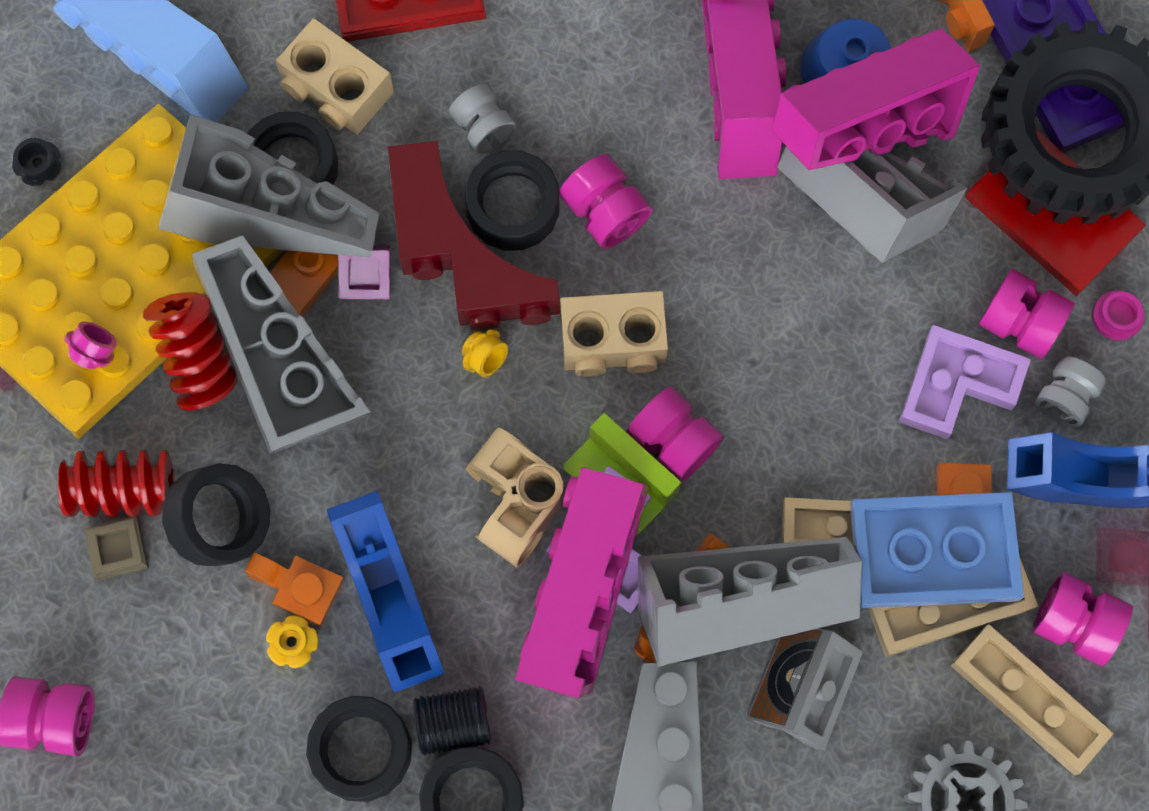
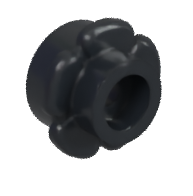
M29 138L22 141L14 150L12 168L17 176L22 177L21 179L25 184L41 186L45 180L52 181L60 173L62 165L58 159L61 154L58 148L51 142H46L40 138ZM42 160L40 166H33L34 161Z

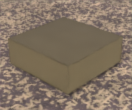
M137 516L84 528L95 580L100 581L149 568L140 521Z

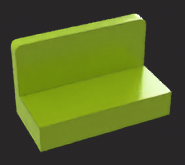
M605 413L590 426L589 439L563 465L564 472L570 477H579L581 467L604 473L609 466L627 480L649 486L647 494L652 500L642 512L636 536L640 535L679 494L681 482Z

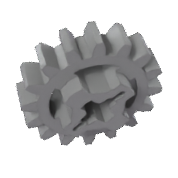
M972 741L961 743L958 754L955 753L949 743L940 746V761L931 754L922 757L920 760L927 772L914 771L910 773L908 779L918 786V791L904 795V801L917 805L918 811H932V787L939 792V811H959L956 805L960 802L961 798L957 792L964 793L969 790L975 796L971 802V807L974 811H993V792L996 790L1000 800L999 811H1019L1026 809L1028 802L1014 798L1013 791L1024 785L1023 780L1013 779L1009 781L1005 775L1009 771L1012 762L1008 759L999 764L993 763L994 748L990 746L983 748L978 755H975ZM965 765L974 767L982 772L975 777H963L957 770H952L951 766Z

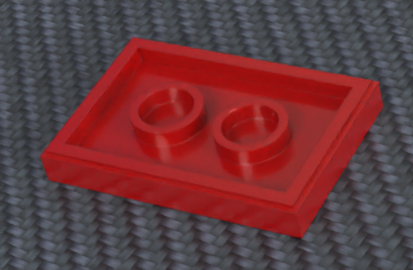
M335 0L341 36L347 42L486 19L483 0Z
M1036 129L1037 137L1047 153L1064 165L1082 169ZM990 170L965 196L969 202L1076 297L1146 226L1129 209L1123 215L1114 219L1111 218L1110 214L1101 216L1095 224L1083 225L1082 217L1071 216L1065 224L1053 222L1055 212L1045 208H1041L1036 215L1029 212L1026 208L1030 200L1019 192L1010 198L1003 191L1008 184L1002 172L992 175Z

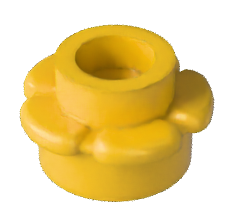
M489 329L486 334L477 331L468 337L462 347V355L464 356L462 364L465 370L471 373L476 372L481 377L486 378L493 375L501 367L508 355V345L499 339L500 333L497 330Z
M288 616L285 618V621H277L269 628L266 635V641L269 643L267 653L269 658L279 666L287 664L290 668H300L311 660L312 653L317 650L319 643L318 634L314 628L308 626L306 619L300 616ZM290 637H294L297 640L296 645L293 647L287 645V640Z

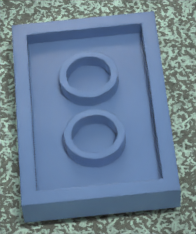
M1012 492L853 499L850 503L853 545L862 560L860 609L1020 601L1024 598Z

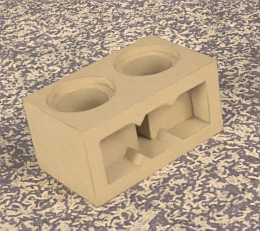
M314 18L275 60L282 80L280 85L284 91L300 103H303L307 98L320 108L318 110L320 116L337 130H341L345 126L358 135L394 93L389 71ZM309 64H324V66L318 71H303V69ZM349 90H359L362 92L358 98L353 100L341 98Z
M663 291L560 298L564 371L575 370V374L578 376L593 377L606 373V368L626 366L627 371L630 373H648L656 370L657 364H666L668 344ZM633 327H643L649 330L653 337L645 343H635L625 333ZM592 330L597 332L602 340L594 346L587 347L579 344L575 340V336L581 331Z

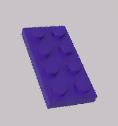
M982 0L995 24L990 35L1006 63L1016 50L1020 52L1025 48L1031 37L1039 32L1044 38L1050 36L1058 24L1068 22L1071 31H1080L1086 20L1098 21V33L1106 34L1087 0ZM1078 85L1060 87L1046 95L1038 105L1036 113L1050 141L1064 153L1125 126L1123 116L1110 99L1097 90Z

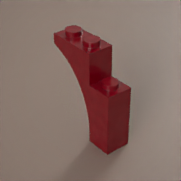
M438 141L388 146L399 258L403 275L413 274L415 279L431 280L442 276L444 270H453L460 326L470 325V329L474 331H488L489 329L498 328L500 321L520 319L524 325H538L550 321L551 315L560 314L557 280L532 274L506 262L490 251L466 226L447 191L442 174Z

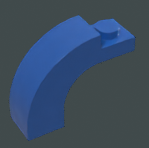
M1054 432L1009 439L1007 490L1048 502L1113 508L1149 507V445L1130 447L1091 445L1071 440Z
M378 491L327 509L331 525L355 583L378 655L393 692L395 693L445 674Z

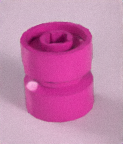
M601 154L580 166L563 183L559 191V196L578 218L587 217L585 229L603 250L615 247L638 231L648 221L653 212L652 206L635 186H625L627 175L609 154Z
M1011 268L978 325L1003 339L1010 335L1015 336L1017 347L1042 360L1061 332L1075 303L1051 289L1043 293L1038 292L1036 281Z
M669 386L643 408L629 425L626 433L649 454L656 452L659 455L658 462L683 483L716 451L725 436L704 416L694 418L691 415L693 405L673 386Z
M1062 571L1052 583L1034 620L1032 632L1058 646L1070 642L1072 643L1074 654L1102 667L1111 659L1130 623L1133 606L1105 591L1095 596L1092 594V588L1089 583Z
M14 676L5 687L0 702V746L34 751L42 742L46 752L80 756L88 743L95 708L93 688L87 685L64 683L61 686L56 685L50 690L48 682L45 680Z

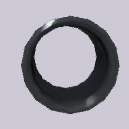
M481 686L478 689L474 687L473 689L469 688L466 690L464 688L463 691L459 689L458 692L453 691L451 693L448 691L447 694L443 692L441 695L437 693L436 696L432 694L431 697L427 695L425 698L423 696H420L419 699L417 697L414 698L413 708L420 751L424 756L427 753L429 755L436 752L440 753L441 751L445 753L446 750L451 751L455 748L478 746L479 744L484 746L486 743L490 745V727L487 721L484 691Z

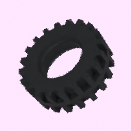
M1086 20L1080 31H1071L1068 22L1056 25L1051 35L1045 38L1040 32L1029 39L1022 51L1016 50L989 93L990 98L983 109L981 121H986V130L981 137L982 149L990 148L993 156L988 167L992 175L1002 172L1008 184L1003 191L1010 198L1019 192L1030 200L1026 210L1035 215L1041 208H1045L1055 212L1053 222L1065 224L1071 216L1082 217L1083 225L1095 224L1104 215L1110 214L1112 219L1119 217L1135 203L1137 205L1140 204L1149 195V56L1147 55L1149 52V41L1146 38H1143L1136 47L1124 40L1127 28L1116 25L1110 35L1098 33V21ZM1078 85L1097 90L1110 99L1123 116L1126 129L1123 149L1116 159L1102 167L1080 169L1064 165L1047 153L1037 137L1035 127L1038 105L1046 95L1060 87Z

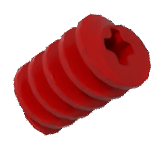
M181 292L158 298L149 304L143 312V318L146 321H156L150 326L149 334L153 339L161 340L156 346V352L160 357L168 358L163 363V370L167 375L174 376L170 380V388L175 393H181L177 397L176 403L181 410L185 411L199 410L217 403L225 398L237 384V374L230 366L231 358L224 349L223 336L217 331V320L210 313V301L205 295L197 292Z
M99 450L94 465H88L85 452L77 451L73 466H68L67 462L63 460L58 469V499L62 514L66 517H74L81 509L87 517H95L103 509L107 516L115 517L124 508L127 515L136 517L144 507L150 516L160 515L163 511V502L171 485L175 482V474L168 450H162L157 465H152L147 450H141L136 465H131L126 450H120L115 465H110L105 450Z

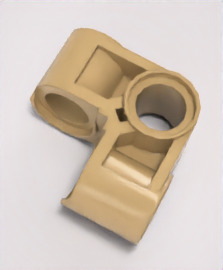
M497 427L465 469L477 482L483 479L492 485L491 492L502 497L500 505L487 520L480 534L474 537L518 568L527 560L540 542L546 529L561 511L565 495L564 484L560 473L554 467L531 452L515 436ZM546 482L555 488V492L549 500L535 502L527 497L529 488L536 483Z

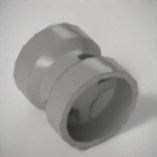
M479 84L466 90L455 99L449 108V115L457 126L467 130L468 142L475 152L479 154L493 149L486 139L487 135L493 133L501 144L508 140L517 128L516 122L509 112L500 110L498 107V97L488 84Z
M1065 356L1061 357L1052 372L1054 381L1051 385L1044 386L1035 403L1041 412L1061 424L1078 428L1089 414V399L1097 398L1106 384V378L1091 364L1075 357Z

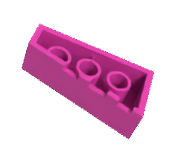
M702 0L706 52L709 55L710 95H714L715 141H720L719 158L717 161L718 179L777 176L778 173L777 165L779 163L782 141L774 134L772 127L782 93L781 88L786 86V63L784 57H776L775 49L780 48L779 20L770 19V12L774 11L775 0Z
M940 28L923 36H915L907 42L886 51L873 53L866 59L844 68L833 69L826 75L802 85L790 87L780 95L772 131L808 170L857 160L862 152L868 149L876 156L890 153L894 144L906 142L911 148L926 145L929 139L928 136L937 135L942 141L954 139L980 65L947 32Z
M581 467L579 477H570L563 500V507L568 508L562 529L557 528L551 541L549 559H552L547 578L542 580L537 592L534 605L536 613L531 629L528 631L522 646L520 663L514 680L578 699L593 692L649 486Z

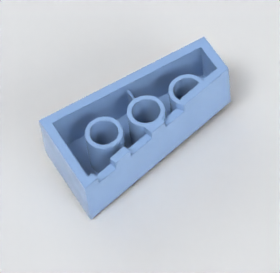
M55 0L57 4L53 7V10L64 23L72 29L80 25L85 29L86 35L99 48L104 51L111 50L129 69L136 74H141L191 115L218 122L249 90L248 85L218 35L167 0Z

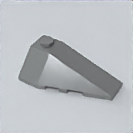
M190 114L158 229L212 244H220L243 235L251 247L370 258L373 251L379 212L327 181L317 184L294 170L297 163L281 155L277 160L255 147L253 145L255 138L240 129Z

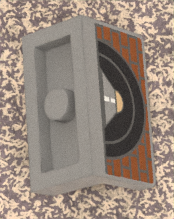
M821 628L778 638L748 712V718L755 723L783 730L804 744L825 751L863 652L834 631Z

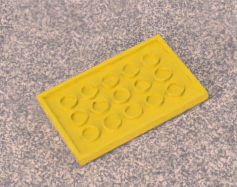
M159 103L0 239V367L78 440L167 359L160 357L156 352V346L161 340L153 339L149 334L150 326L156 321H146L143 318V312L148 305L158 298L175 293L197 292L205 295L193 265V253L217 244L202 242L158 229L169 184L186 129L181 122ZM252 247L265 267L284 251ZM83 321L100 325L108 330L117 341V345L113 350L114 359L110 361L108 366H97L95 369H87L78 365L69 357V344L65 342L67 332L75 331L78 324Z

